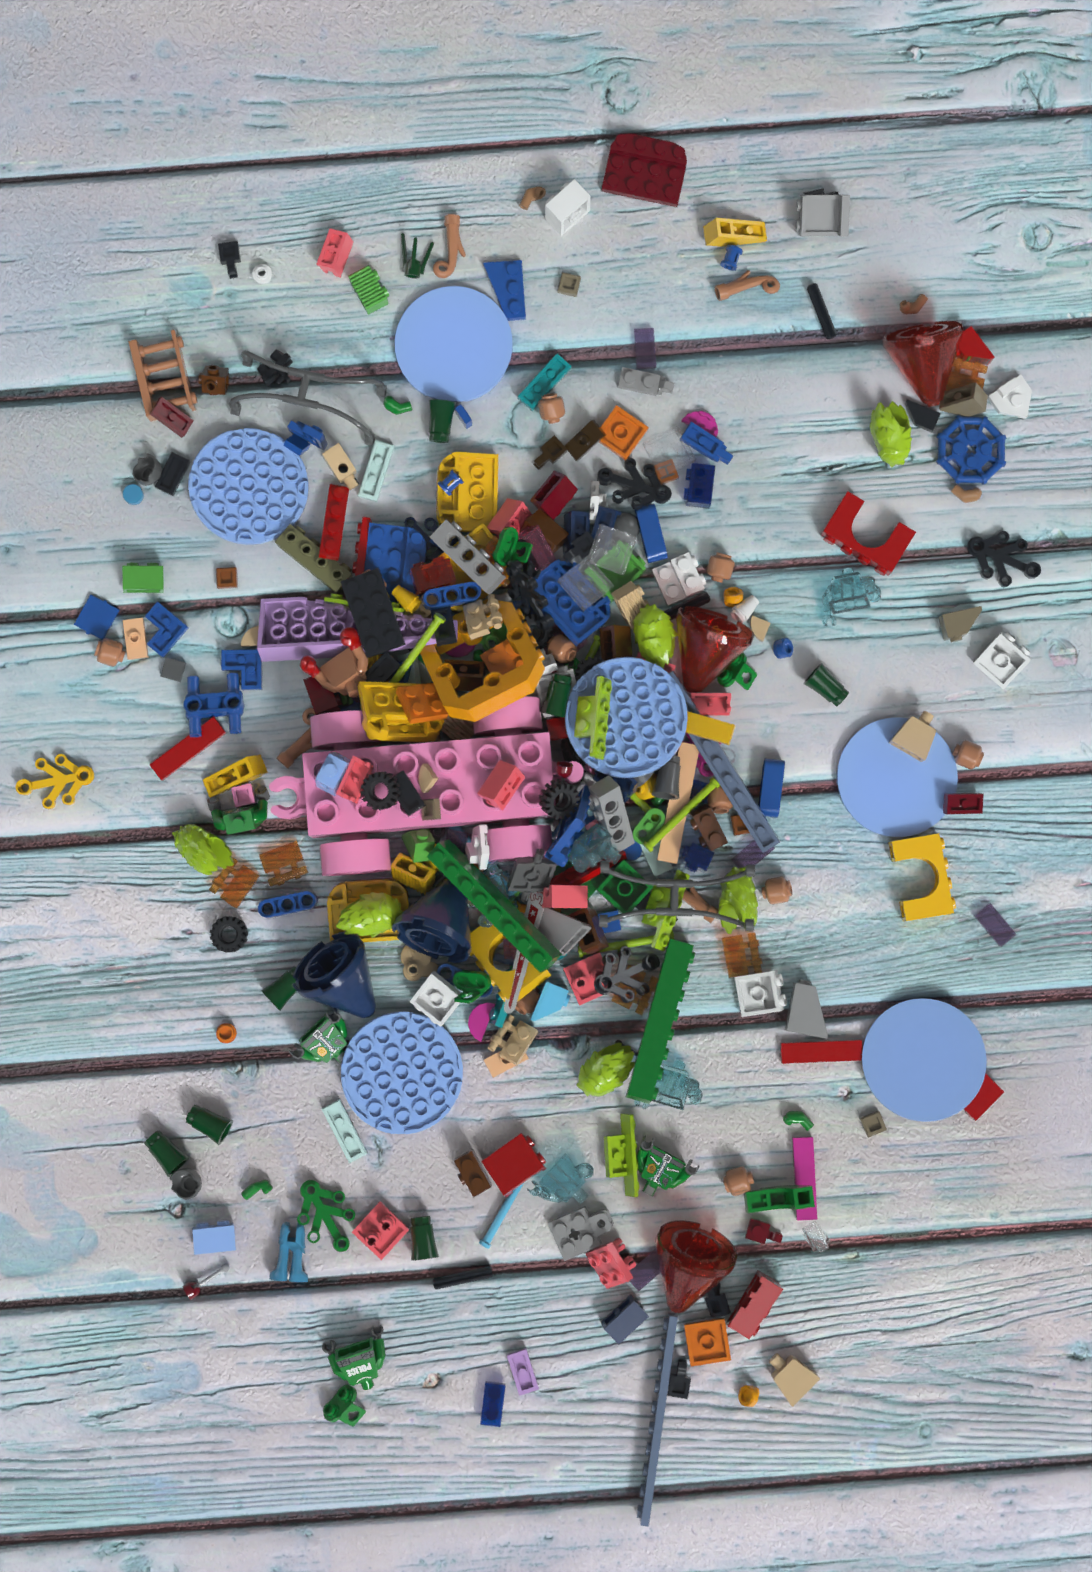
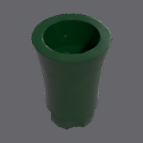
M440 399L429 400V441L436 443L449 442L452 418L456 406L455 402Z
M823 663L819 664L804 682V685L820 694L829 703L832 702L836 707L849 694L844 685L827 670Z
M552 674L547 694L540 710L541 713L565 718L572 677Z
M295 966L261 990L280 1011L297 992L292 985L296 983L293 977L296 969Z
M194 1105L186 1117V1123L209 1137L217 1145L224 1141L233 1124L232 1119L220 1116L198 1105Z
M160 1130L153 1133L144 1142L145 1146L149 1149L148 1151L160 1164L167 1177L180 1169L189 1159Z
M430 1216L411 1218V1261L439 1257L433 1233V1224H430Z

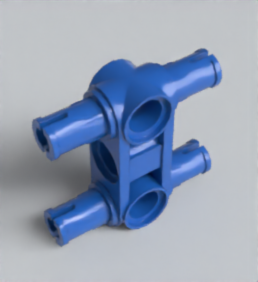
M238 673L227 674L228 691L220 693L200 694L199 677H187L188 694L185 696L183 705L186 717L189 720V736H202L201 719L222 716L229 717L230 734H240L241 716L244 713L245 704L243 693L239 689ZM233 700L239 701L237 706L230 707V703ZM192 704H199L196 710H190Z

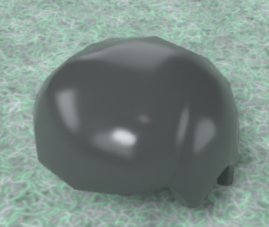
M147 454L145 458H138V464L135 465L132 472L134 480L141 485H152L160 479L162 467L160 462L151 454Z
M626 512L617 515L611 539L615 543L617 540H620L622 543L634 540L640 530L637 518L633 514Z
M178 1169L170 1176V1180H172L171 1190L182 1199L194 1198L201 1190L202 1180L194 1169Z

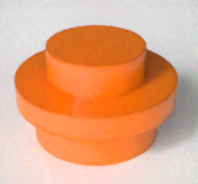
M230 1023L221 1024L216 1031L217 1039L222 1043H231L237 1035L236 1028Z

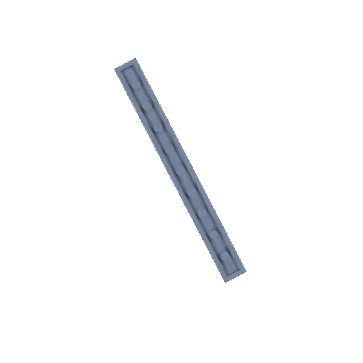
M674 671L670 672L669 675L679 685L684 695L687 711L701 715ZM689 734L762 853L779 844L781 841L719 742Z
M668 1312V1318H664L663 1330L666 1331L665 1339L661 1338L660 1351H663L662 1359H658L657 1372H660L659 1380H655L654 1392L657 1393L656 1401H652L651 1407L654 1420L649 1422L648 1434H651V1441L647 1442L645 1455L649 1456L648 1463L643 1465L642 1476L646 1477L645 1484L640 1486L639 1497H643L642 1505H638L637 1518H640V1525L649 1527L678 1320L677 1313Z

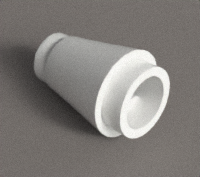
M750 595L732 608L730 612L731 617L739 624L747 622L759 604L758 599Z

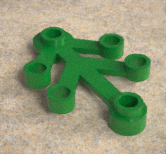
M314 1180L305 1181L300 1188L304 1201L301 1212L297 1216L298 1224L306 1225L309 1223L310 1217L308 1212L313 1202L316 1212L311 1231L307 1235L308 1241L310 1243H317L320 1240L319 1230L323 1220L334 1239L332 1242L334 1250L337 1252L346 1251L350 1245L349 1239L340 1234L330 1215L341 1217L345 1221H352L355 1218V1212L352 1209L344 1210L324 1205L320 1197L332 1199L335 1203H342L345 1200V1194L342 1191L333 1192L321 1189L320 1185ZM309 1186L314 1188L313 1194L307 1192ZM337 1193H340L342 1195V1199L340 1201H337L335 1199V1195ZM347 1211L352 1212V1217L350 1219H347L345 1217V1213ZM301 1215H305L307 1217V1221L305 1223L300 1222ZM312 1233L317 1234V1239L315 1241H312L310 1239V1235ZM339 1240L345 1241L343 1248L338 1246Z

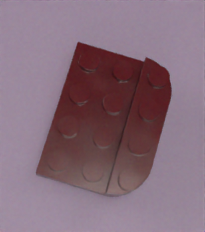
M619 134L610 146L601 192L678 207L687 165L685 149L674 142L636 134Z

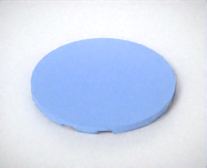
M446 286L423 294L406 309L397 326L395 353L399 368L412 387L424 396L452 402H467L477 399L488 393L500 382L511 361L513 348L512 333L505 314L492 299L471 288Z
M256 428L230 430L214 437L199 451L189 473V496L196 515L212 533L229 542L255 545L278 538L289 524L292 526L296 524L307 503L308 477L301 457L283 446L285 443L283 438L274 433Z
M619 657L595 665L576 682L567 702L565 725L572 747L587 765L600 773L612 777L633 778L654 772L675 755L686 733L688 714L684 695L679 685L667 671L641 658ZM597 676H603L612 682L609 703L610 711L607 723L608 731L605 743L606 751L603 760L589 756L591 738L574 737L578 697L595 696Z
M885 718L863 727L848 741L841 753L837 766L838 790L847 812L867 830L887 837L912 836L934 826L945 815L943 814L944 793H956L958 774L954 756L947 743L937 732L927 758L923 762L889 744L891 738L908 718Z
M912 999L890 1007L873 1023L863 1045L862 1065L870 1090L887 1109L900 1117L913 1121H939L959 1113L975 1098L983 1084L986 1073V1050L978 1029L963 1012L939 1000Z
M391 1012L367 1022L350 1040L341 1065L342 1088L352 1110L368 1125L390 1134H412L435 1125L451 1110L462 1086L463 1065L455 1041L447 1030L433 1023L429 1017L414 1012Z

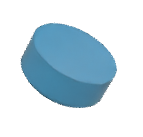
M130 484L124 488L123 498L128 504L137 505L142 502L144 493L138 485Z

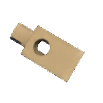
M339 443L322 453L323 459L340 484L345 482L349 490L359 485L354 476L357 471ZM344 466L347 472L341 473L339 469Z
M923 711L919 719L911 716L891 738L889 744L920 762L925 761L936 734V729L929 726L934 716L927 711Z
M776 1353L769 1360V1363L776 1369L771 1376L792 1407L820 1380L816 1372L793 1355L784 1360Z

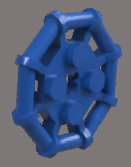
M958 415L952 423L936 436L938 439V460L936 463L957 484H987V481L1006 465V435H1003L988 420L987 416L962 417ZM964 425H979L978 430H966ZM985 427L995 439L989 440L983 434V428ZM959 428L960 434L954 439L950 438L949 435ZM946 443L951 445L950 456H946ZM997 444V458L991 456L992 445ZM967 446L975 447L974 451L976 454H968ZM952 460L960 468L959 473L948 461ZM987 462L993 463V465L985 473H983L982 467ZM967 470H973L977 472V475H963V473Z

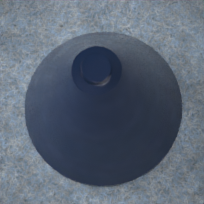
M447 877L395 919L392 926L393 932L396 929L399 932L397 938L402 943L433 959H438L439 955L449 957L448 962L460 963L466 961L470 955L471 936L468 899Z
M336 933L332 935L334 940L327 944L321 941L302 958L293 974L296 983L292 985L302 997L360 1018H368L374 1014L376 1002L364 942L357 934Z

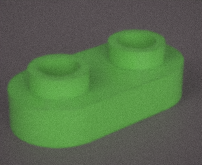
M650 808L634 827L633 838L637 843L642 844L650 840L664 824L665 814L660 808ZM653 814H657L659 816V819L657 821H653L651 819V816ZM645 830L647 832L646 836H640L639 831Z

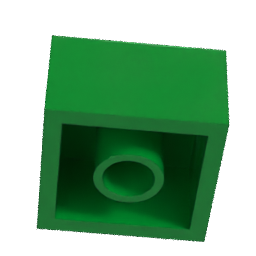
M625 860L614 870L628 876L644 879ZM609 875L596 891L620 913L632 911L650 892L653 886Z

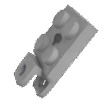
M586 1206L548 1222V1226L564 1261L601 1246L602 1242L599 1236L610 1231L614 1224L607 1209H602L589 1215ZM574 1228L575 1231H580L578 1239L570 1236L571 1229Z

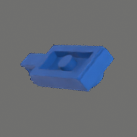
M690 422L680 438L682 442L717 463L720 460L728 465L733 458V455L726 451L727 447L724 445V442L693 422Z

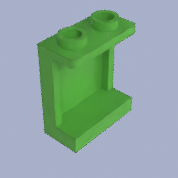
M617 540L612 549L606 552L594 565L589 566L584 571V576L604 597L607 596L609 598L610 604L614 601L611 595L612 592L630 581H636L646 570L644 560L640 556L635 557L631 552L632 548L625 541L622 543L620 540Z

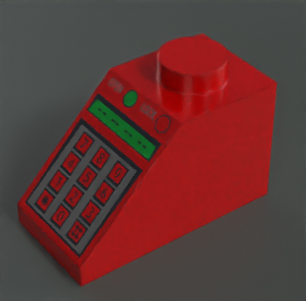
M972 326L952 339L948 345L951 354L963 362L989 365L995 358Z

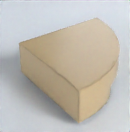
M752 615L750 620L751 630L755 637L763 642L770 622Z
M259 626L250 628L244 634L241 640V647H257Z
M422 764L419 771V785L423 793H428L438 780V777L429 764Z

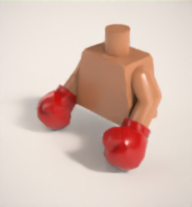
M347 627L340 633L341 643L348 646L346 650L326 662L320 668L316 665L317 662L314 657L304 655L300 661V667L302 671L315 678L323 688L333 693L339 692L343 696L348 694L349 697L354 698L359 695L357 687L359 681L366 682L367 680L365 673L367 672L368 658L361 647L362 644L358 632L352 627Z

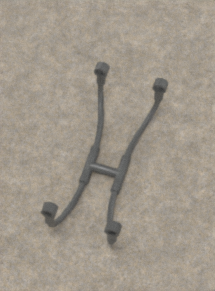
M246 350L241 353L243 366L251 367L254 359L289 375L301 377L302 380L297 397L272 393H248L235 396L229 402L230 414L240 415L241 404L236 403L239 400L250 398L279 399L282 402L313 409L319 408L334 413L360 428L364 432L365 445L373 446L375 434H372L359 421L340 410L320 404L318 401L305 399L310 380L346 384H375L377 387L376 395L385 397L387 385H384L383 382L376 379L327 377L324 374L283 367Z
M601 861L600 873H608L635 883L671 888L670 908L656 907V909L636 910L611 917L599 915V927H608L609 922L645 914H656V916L700 915L744 927L745 931H754V919H745V922L717 913L693 910L692 908H678L679 888L708 886L732 881L744 876L755 877V865L746 864V869L743 872L707 881L682 879L647 880L614 871L609 868V861Z

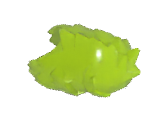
M892 401L889 407L885 408L879 402L876 409L872 410L870 423L871 435L878 450L877 454L882 461L888 463L891 467L904 465L905 459L909 456L912 440L910 437L911 426L909 418L902 405L898 406Z
M646 604L645 608H640V612L635 616L633 622L635 644H638L640 654L646 661L664 669L665 663L669 664V657H673L675 637L678 634L673 628L674 624L670 621L669 615L657 608L656 604L651 606Z
M188 824L184 827L180 826V830L172 832V835L175 837V848L178 849L182 858H185L187 863L196 871L205 875H211V871L215 872L218 870L217 866L226 869L227 866L234 865L231 857L232 852L226 843L203 828L194 824Z
M734 866L725 877L743 872L746 867L738 869ZM744 876L720 883L722 893L719 898L718 913L737 920L739 919L742 922H745V919H754L755 927L758 918V901L752 877ZM720 920L722 927L725 928L728 934H731L732 930L737 927L736 924Z
M383 892L361 894L359 900L349 904L341 911L336 928L346 930L345 934L370 935L371 938H374L378 934L392 929L395 919L403 912L400 909L401 903L398 902L397 898L393 899L391 895Z
M615 1043L603 1048L599 1052L594 1051L590 1059L587 1058L585 1064L581 1066L576 1086L586 1096L592 1095L595 1097L604 1096L607 1093L613 1092L615 1088L622 1086L635 1065L634 1061L631 1062L635 1054L631 1051V1046H621L622 1043Z

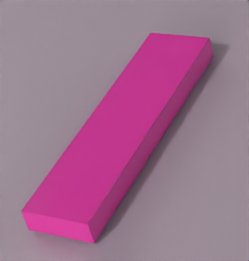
M792 1137L794 1185L812 1186L815 1207L797 1209L796 1220H817L813 1137Z

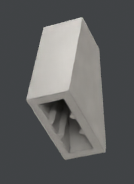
M544 908L538 930L562 953V956H565L592 927L585 922L552 908Z
M799 979V983L793 982L785 1031L827 1039L828 1033L816 987L811 986L810 981Z

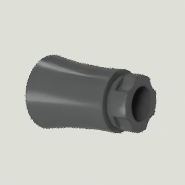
M674 755L665 765L658 769L652 796L666 800H677L680 798V757Z

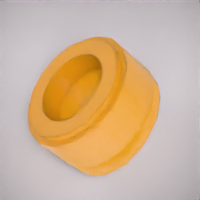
M737 587L725 589L724 604L727 607H734L742 602L743 591Z
M751 1385L741 1387L738 1394L740 1403L745 1407L756 1405L760 1394L759 1389Z

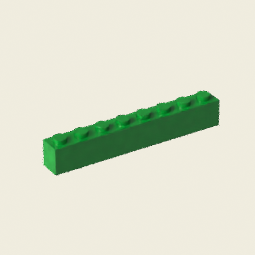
M449 839L439 842L428 854L427 858L540 973L549 969L562 955L474 864L469 863L468 858Z
M671 938L669 940L627 1089V1098L650 1104L652 1099L656 1100L659 1088L655 1086L657 1079L661 1080L664 1068H661L662 1060L667 1059L669 1048H666L668 1040L672 1041L675 1029L671 1027L673 1021L677 1022L680 1010L677 1009V1005L684 998L685 990H682L684 982H688L690 971H687L689 963L692 964L694 961L695 952H692L694 945Z

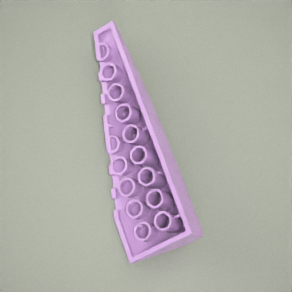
M305 597L261 599L257 650L262 662L301 660L304 655H310L314 659L334 658L348 648V646L341 643L340 633L342 630L352 627L357 631L349 606H344L340 603L330 604L318 599L310 601ZM395 612L406 645L390 651L414 648L432 623V617L423 618L422 615L418 614L410 616L403 615V612ZM453 620V622H454V628H455V633H456V638H457V637H458V622H457V620ZM435 632L425 646L437 644Z

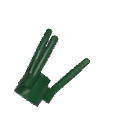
M402 233V272H405L404 276L408 278L418 279L420 274L424 275L425 266L434 242L430 243L420 265V261L415 260L417 251V238L415 237L411 259L407 263L405 234Z

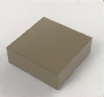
M562 272L558 293L577 297L581 276Z
M440 799L423 800L426 806L421 810L422 821L441 819Z
M879 1111L860 1118L868 1138L887 1130Z

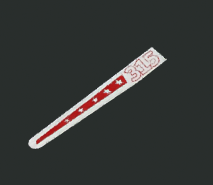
M543 891L529 894L525 917L537 929L539 928L544 908H542ZM518 950L516 951L512 969L515 970L511 996L508 1000L506 998L504 1004V1011L508 1014L515 1010L529 962Z

